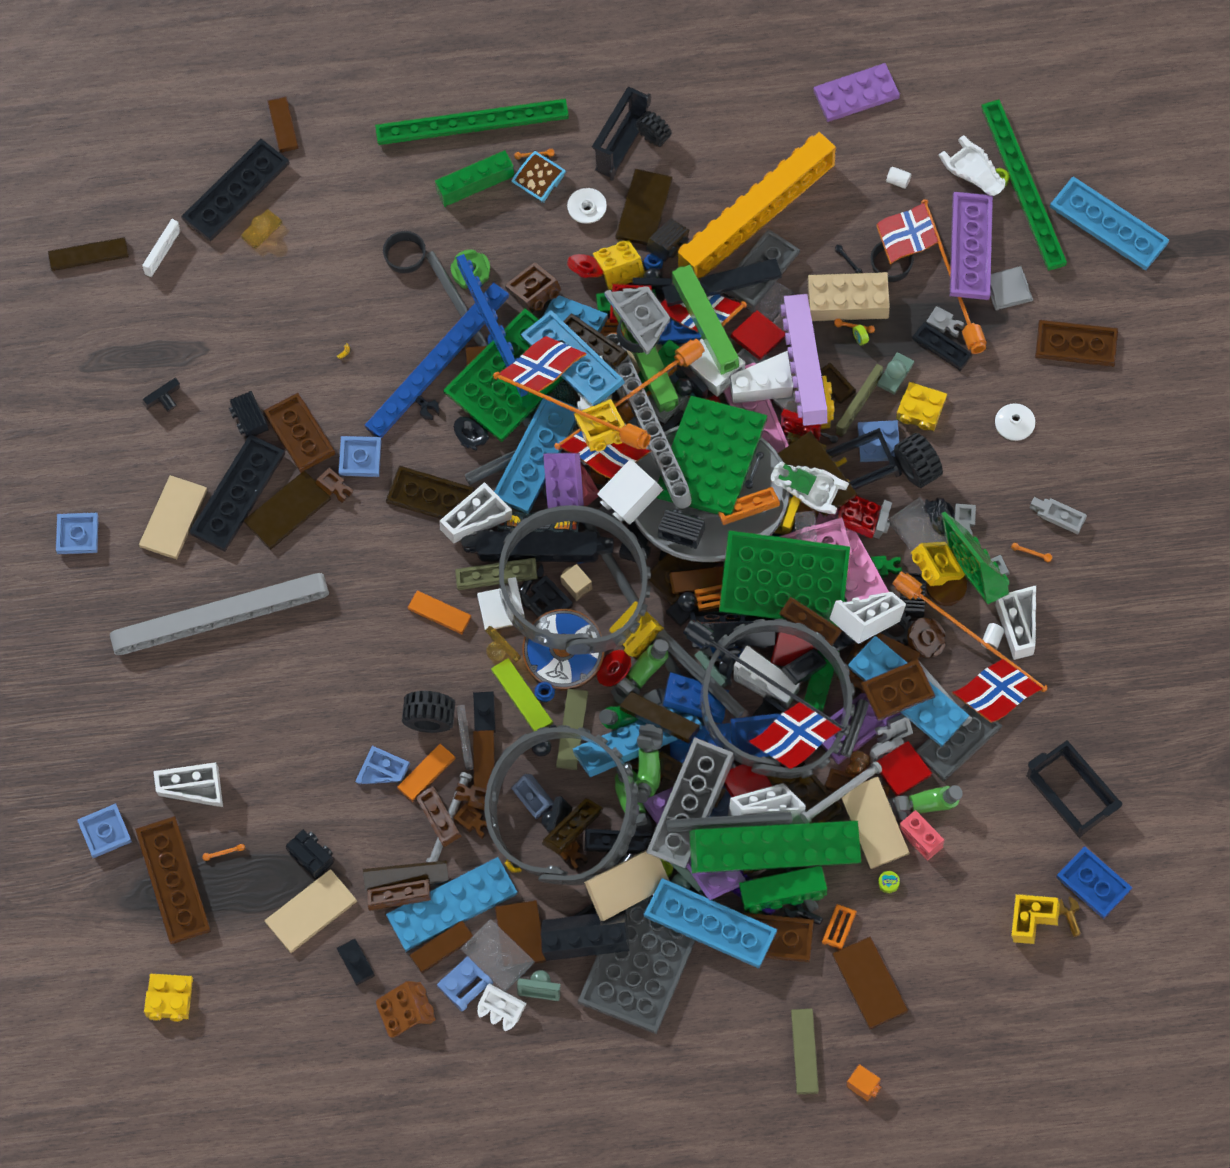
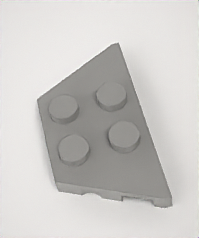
M649 287L628 288L617 292L605 291V297L646 355L649 354L670 322V316Z

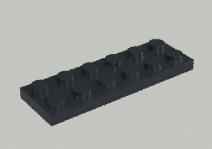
M260 138L181 216L182 220L211 242L290 164L289 160Z
M250 434L191 528L190 535L226 552L243 524V520L248 516L283 459L285 451Z

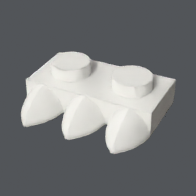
M488 984L478 1004V1015L483 1017L491 1010L490 1020L492 1024L499 1022L504 1017L503 1028L504 1031H507L519 1021L526 1003Z

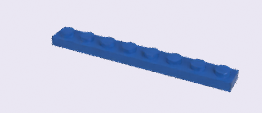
M464 254L457 256V266L506 367H508L518 359H515L512 354L514 353L513 347L510 342H506L504 338L506 336L505 330L502 325H498L496 321L498 320L497 314L488 305L490 303L489 297L486 292H482L480 288L482 287L481 281L472 272L474 267L471 260H467ZM516 387L521 397L528 394V391Z

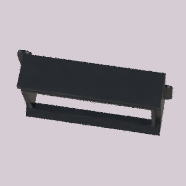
M628 86L592 145L596 155L597 167L595 171L610 177L611 181L614 180L617 169L639 134L635 124L648 111V107L651 104L650 93L645 94ZM628 103V113L607 148H602L603 143Z
M880 428L826 450L830 458H834L874 440H880L890 465L849 481L854 490L891 474H894L895 477L902 475L899 463L891 455Z
M1068 740L1048 754L1044 752L1039 754L1028 763L1029 769L1026 777L1079 839L1095 825L1122 807V802ZM1061 756L1069 762L1106 805L1103 811L1084 825L1080 823L1038 774Z

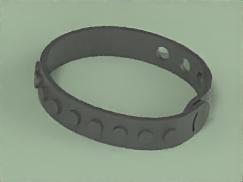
M576 505L557 506L538 511L520 521L512 533H509L504 540L499 563V592L504 610L512 624L525 637L549 648L566 649V652L569 654L579 655L605 652L619 647L626 642L632 633L634 634L638 630L641 616H645L648 605L645 604V598H650L651 586L647 585V579H651L650 567H646L645 560L647 556L645 550L640 547L634 533L630 532L622 522L603 511ZM566 521L589 523L603 528L617 537L633 555L641 576L642 590L637 608L628 622L614 633L593 638L592 635L587 633H551L529 623L512 605L504 583V572L508 558L522 538L540 527Z
M759 619L746 626L745 624L739 625L734 628L733 633L729 636L725 634L717 643L726 649L734 641L750 634L778 632L801 638L817 648L831 663L839 678L844 702L841 725L843 727L845 725L847 730L843 733L840 731L837 733L834 743L822 757L811 764L798 768L788 769L781 767V763L771 757H757L739 750L721 734L713 721L709 707L708 684L713 665L722 653L719 649H716L706 668L700 692V705L705 727L718 747L733 752L734 760L751 766L753 773L789 779L810 777L813 775V771L819 767L822 770L831 762L828 758L833 752L835 754L839 752L843 745L840 742L843 735L847 736L851 725L848 722L850 716L853 717L855 704H852V695L855 694L853 683L850 682L849 669L840 658L838 650L831 646L823 635L810 630L801 623H791L784 619H776L775 621Z
M559 725L558 728L543 727L532 733L522 735L504 750L494 766L487 784L485 817L493 842L508 860L528 873L537 875L538 881L543 883L584 885V882L617 865L622 856L626 854L631 838L636 831L635 824L639 815L637 798L639 790L637 783L633 781L631 776L633 771L628 763L625 764L622 761L623 755L616 747L611 749L606 745L608 740L599 734L597 737L591 735L590 730L579 727L577 730L567 725ZM553 739H581L594 743L606 750L617 764L626 790L625 816L620 833L612 849L594 868L577 875H568L567 871L561 870L560 867L556 866L541 868L520 862L505 845L498 826V798L501 785L508 770L526 750L539 743Z

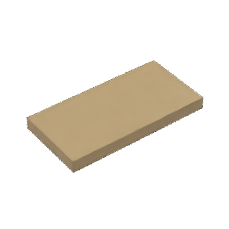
M170 475L139 543L140 548L177 560L208 491L207 487Z
M878 777L861 783L842 797L850 820L858 821L860 844L870 869L910 854Z
M646 849L584 882L600 921H605L653 895L662 878L669 881L660 858L647 854Z
M330 869L264 921L287 950L292 953L354 905L357 900Z

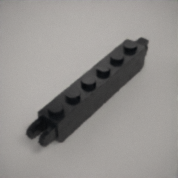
M485 529L477 531L476 536L462 537L460 542L464 552L477 553L478 558L482 562H500L504 540L513 530L506 529L498 532ZM553 530L532 531L517 543L508 561L535 558L536 562H595L599 559V554L613 553L614 540L613 538L600 537L598 532L592 530H584L583 532H574L572 530H564L563 532H554Z

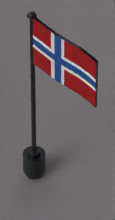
M691 620L683 631L688 640L702 649L704 646L709 647L713 645L799 702L782 713L763 733L748 741L788 769H792L804 762L823 742L839 731L843 733L847 730L845 725L843 727L714 642L715 637L712 635L714 631L699 621Z

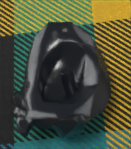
M459 417L455 420L454 432L461 442V446L476 451V447L485 445L489 440L488 431L477 421L468 417Z
M937 497L936 500L931 502L926 499L924 511L928 513L934 531L938 534H945L942 513L946 512L955 519L954 508L944 498Z
M731 644L727 648L729 652L737 657L741 653V650L735 648V644ZM722 652L720 654L719 673L725 676L727 684L731 686L732 669H734L735 660Z

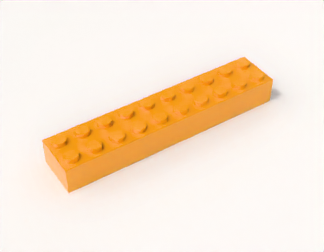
M820 132L815 136H810L801 148H796L787 160H782L773 172L769 171L760 183H755L747 194L741 195L735 201L733 206L724 209L720 217L716 220H711L707 228L702 232H697L688 244H683L678 250V268L691 265L697 278L706 276L835 166L836 146Z

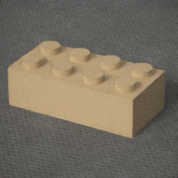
M887 273L808 275V300L812 321L888 319L889 291Z

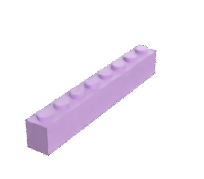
M808 295L784 296V304L780 305L781 316H785V319H783L784 331H788V333H785L786 345H790L787 348L788 357L793 361L790 362L791 374H795V376H792L793 388H797V391H795V401L800 403V406H797L798 418H802L803 426L827 423V406Z

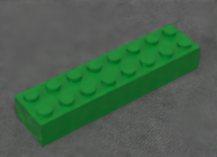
M858 821L696 829L689 831L692 874L861 863Z

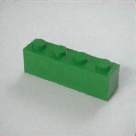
M504 150L435 180L436 192L443 206L446 207L513 178L514 167Z
M822 865L739 883L744 912H750V914L759 913L765 908L779 909L784 904L789 903L791 905H798L803 903V900L808 899L816 901L823 899L827 895Z

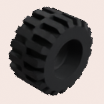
M914 433L894 446L895 458L902 472L918 488H923L943 475V468L938 454L929 441L921 434Z
M411 692L404 697L402 723L408 728L420 732L439 733L448 731L453 728L456 702L452 697L439 692Z

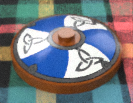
M571 609L549 611L532 623L537 628L551 633H587L592 635L593 638L602 637L599 628L588 616ZM524 637L523 659L527 670L537 682H548L555 690L567 691L568 689H576L587 684L595 677L603 663L604 652L574 655L567 653L566 649L549 648L535 643L527 637Z

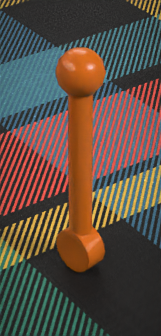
M548 149L546 152H538L542 156H554L553 149ZM516 152L514 157L519 160L522 157H529L532 153L521 154Z
M836 319L834 321V325L836 327L846 326L853 328L855 326H858L856 324L842 322L841 319ZM864 326L869 333L875 331L874 326Z
M1017 543L1011 545L1014 551L1020 550L1043 558L1045 562L1052 560V555L1049 553L1044 555L1021 547Z
M240 844L212 854L205 853L202 858L204 861H209L210 858L243 851L245 850V845Z

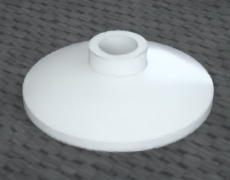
M579 189L568 200V212L577 222L585 224L594 223L605 214L606 200L595 189Z
M1008 404L998 411L995 418V426L999 434L1004 438L1019 441L1031 435L1035 427V417L1031 410L1024 405ZM1017 417L1019 420L1014 421L1012 418Z

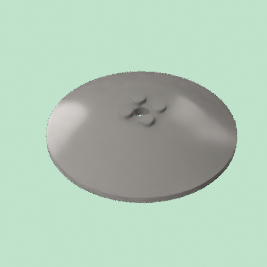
M679 426L664 432L670 447ZM761 437L739 498L773 487L780 501V506L723 525L717 514L691 507L680 509L672 502L655 498L634 522L651 543L673 556L698 562L725 561L729 530L771 536L782 522L788 506L789 492L783 487L772 483L771 474L774 467L783 461L778 456L776 450ZM650 452L636 462V464L658 483L661 474ZM757 452H762L764 457L760 460L753 478V487L747 489L745 482L750 478L757 459L756 454ZM666 509L671 511L677 509L685 515H697L702 520H705V530L697 549L658 537V526Z

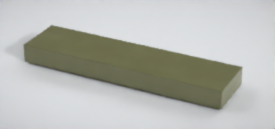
M876 364L836 425V434L840 437L844 436L882 377L883 367L879 364Z
M528 558L508 561L504 572V583H508V578L516 577L517 582L538 579L536 559ZM499 563L455 569L458 590L499 585Z
M568 689L562 725H567L577 730L579 727H584L588 691ZM560 738L557 768L577 770L578 760L574 755L573 748L581 745V739Z
M813 1009L791 1010L797 1095L818 1094Z

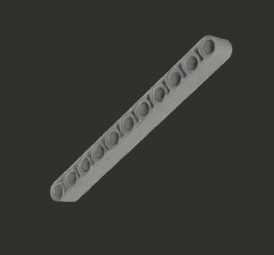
M609 334L608 336H606L615 344L623 348L617 339V334ZM629 355L615 369L613 368L625 382L621 386L625 396L642 384ZM643 388L627 399L639 428L646 430L651 435L648 448L674 505L680 509L686 508L692 501L688 484Z
M316 573L120 628L110 633V639L114 654L124 655L319 600L328 596L329 591L324 574Z

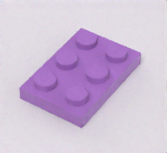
M580 453L543 454L548 508L566 505L584 506Z

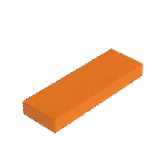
M769 487L738 498L732 514L726 516L724 513L718 512V516L722 524L726 525L780 506V501L773 487Z
M418 590L408 606V610L459 634H463L471 620L470 614Z
M439 744L397 786L398 790L414 802L416 797L455 760V756L443 745Z

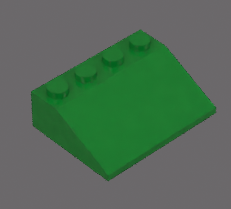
M943 512L942 519L947 545L965 576L987 605L1009 595L1008 585H1010L1007 576L1001 574L999 566L995 561H991L988 551L981 548L978 538L976 536L973 537L966 528L948 513Z

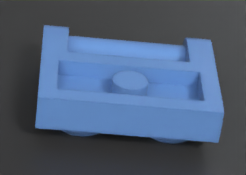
M467 956L437 984V987L463 1012L467 1008V1004L481 993L488 984L492 985L494 982ZM477 978L481 980L462 999L457 997Z

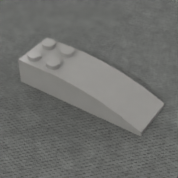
M694 738L646 851L647 854L686 868L691 858L689 831L668 832L667 820L710 817L734 761L733 752Z

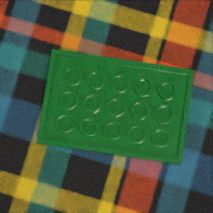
M526 308L504 329L506 333L504 338L506 342L511 343L514 350L512 354L515 359L521 357L531 347L523 340L521 334L539 320ZM493 340L443 391L444 394L502 443L541 403L543 398L530 392L521 397L516 386L501 379H494L493 375L495 372L500 373L507 367ZM560 376L556 381L540 391V393L549 395L564 379Z
M695 396L690 397L671 446L689 487L692 501L688 507L719 515L718 512H722L726 516L733 513L734 505L739 498L768 420L767 415ZM660 475L658 485L663 491L656 499L673 503Z
M729 530L719 612L774 620H787L779 614L789 598L792 597L837 626L830 620V616L836 601L842 600L844 603L850 546Z

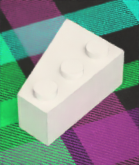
M788 351L732 374L730 378L732 402L742 403L792 397L793 384Z
M484 482L440 520V530L453 543L461 541L464 536H473L477 534V531H483L511 520L512 509Z
M1036 586L1010 592L1009 595L996 600L995 606L1014 660L1034 654Z
M893 592L869 595L868 599L862 600L857 597L853 598L850 602L844 603L842 600L835 602L830 620L859 644L900 622L906 603Z
M746 646L739 657L740 659L797 695L800 683L794 685L782 670L749 646ZM736 661L734 664L735 681L762 697L768 696L769 698L777 699L783 708L788 709L793 701L792 697Z
M216 762L154 771L155 787L159 796L223 807L219 769Z
M782 783L730 798L728 816L790 812L792 814V824H803L800 814L805 811L806 805Z

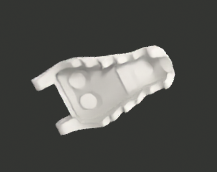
M964 135L958 140L963 148L950 158L945 151L939 154L941 161L951 173L972 182L988 195L994 196L1004 189L1005 179H1002L996 173L992 161L988 159V155L985 154L982 148L970 142Z
M780 462L774 467L771 474L772 483L783 487L812 509L828 514L836 513L837 508L831 504L838 489L846 490L849 485L848 482L837 478L823 469H809L806 466L793 467L789 465L795 472H797L798 468H801L817 476L809 495H806L791 488V481L778 479L780 474L783 476L789 475V471L783 468L784 462Z

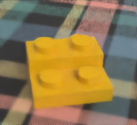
M909 382L899 405L896 419L904 424H913L923 430L934 431L947 394Z
M611 399L582 410L619 428L625 426ZM574 413L575 420L591 452L594 450L598 452L603 451L607 445L612 443H622L618 431Z
M946 542L921 543L911 552L913 562L920 568L923 579L930 586L943 585L948 580H960L965 576Z
M150 974L144 1007L146 1017H149L151 1020L170 1018L171 1021L176 1022L188 1019L193 977Z

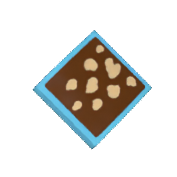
M534 151L520 167L511 182L542 202H545L554 186L557 188L567 171Z

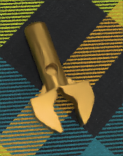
M1069 897L1068 901L1071 908L1068 911L1064 907L1062 899H1060L1059 916L1064 915L1067 917L1072 935L1077 937L1081 934L1074 915L1079 910L1078 902Z

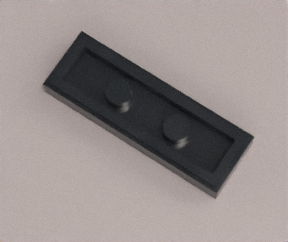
M925 322L912 336L914 341L960 371L972 358L971 352Z

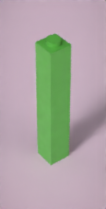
M691 265L677 268L672 272L673 283L720 374L722 375L739 368V357Z
M613 308V312L619 323L621 318ZM622 322L621 329L625 338L632 343L639 344L624 322ZM655 347L647 355L645 352L633 353L645 382L665 368ZM667 372L647 385L659 413L662 411L669 412L678 406V396Z

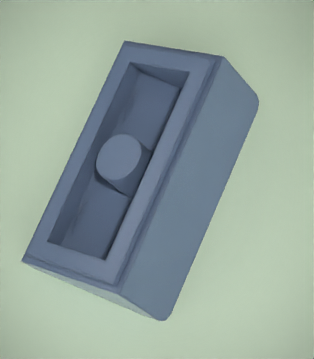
M524 774L511 787L535 819H538L553 808L554 801L532 774Z

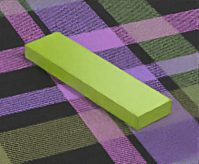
M509 658L491 668L492 673L533 731L549 727L553 724V721Z

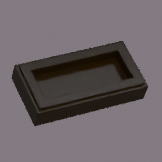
M830 362L820 369L821 377L826 376L827 382H831L832 396L840 404L856 393V389Z

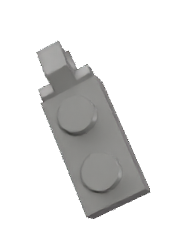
M1034 497L1029 507L1038 512L1037 515L1042 519L1077 535L1087 518L1086 514L1051 498L1050 500L1045 499L1042 501Z

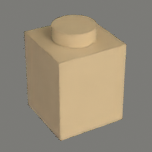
M577 564L566 568L562 572L561 584L576 601L592 590V581Z

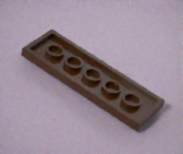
M176 817L167 818L135 829L170 944L172 945L211 932Z

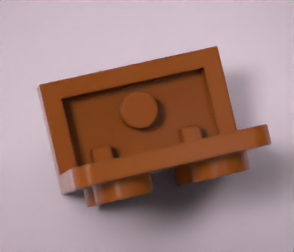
M406 981L376 1001L389 1037L394 1038L418 1023L431 1024L436 1021L433 1007L429 1004L426 990L421 982Z

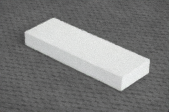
M171 219L143 263L145 275L153 276L180 233L178 221Z

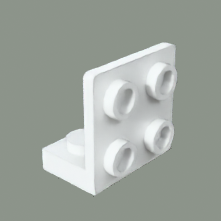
M516 577L508 578L509 586H505L507 594L517 612L524 617ZM499 589L477 594L485 631L514 626L504 610Z

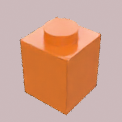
M859 1064L848 1079L846 1087L868 1101L871 1096L875 1098L879 1093L881 1079Z

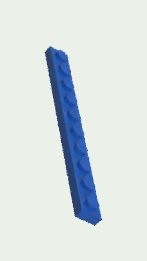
M495 283L485 291L490 300L488 305L495 312L509 298V293ZM476 303L365 424L367 430L375 436L382 438L415 402L416 398L426 390L482 328L485 322Z

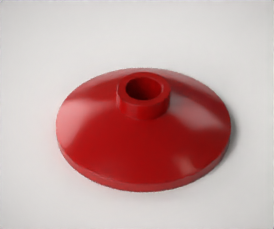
M576 254L570 256L567 260L568 267L583 278L600 277L603 275V270L592 256Z
M615 650L606 655L600 670L596 674L598 682L603 686L610 687L622 681L630 670L631 657L624 650Z

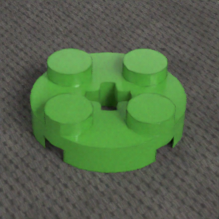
M465 250L456 255L455 260L451 264V273L454 281L461 288H468L457 266V256L462 254L465 255L467 260H471L474 268L476 267L473 274L475 277H479L481 284L489 280L490 263L483 253H477L476 250Z

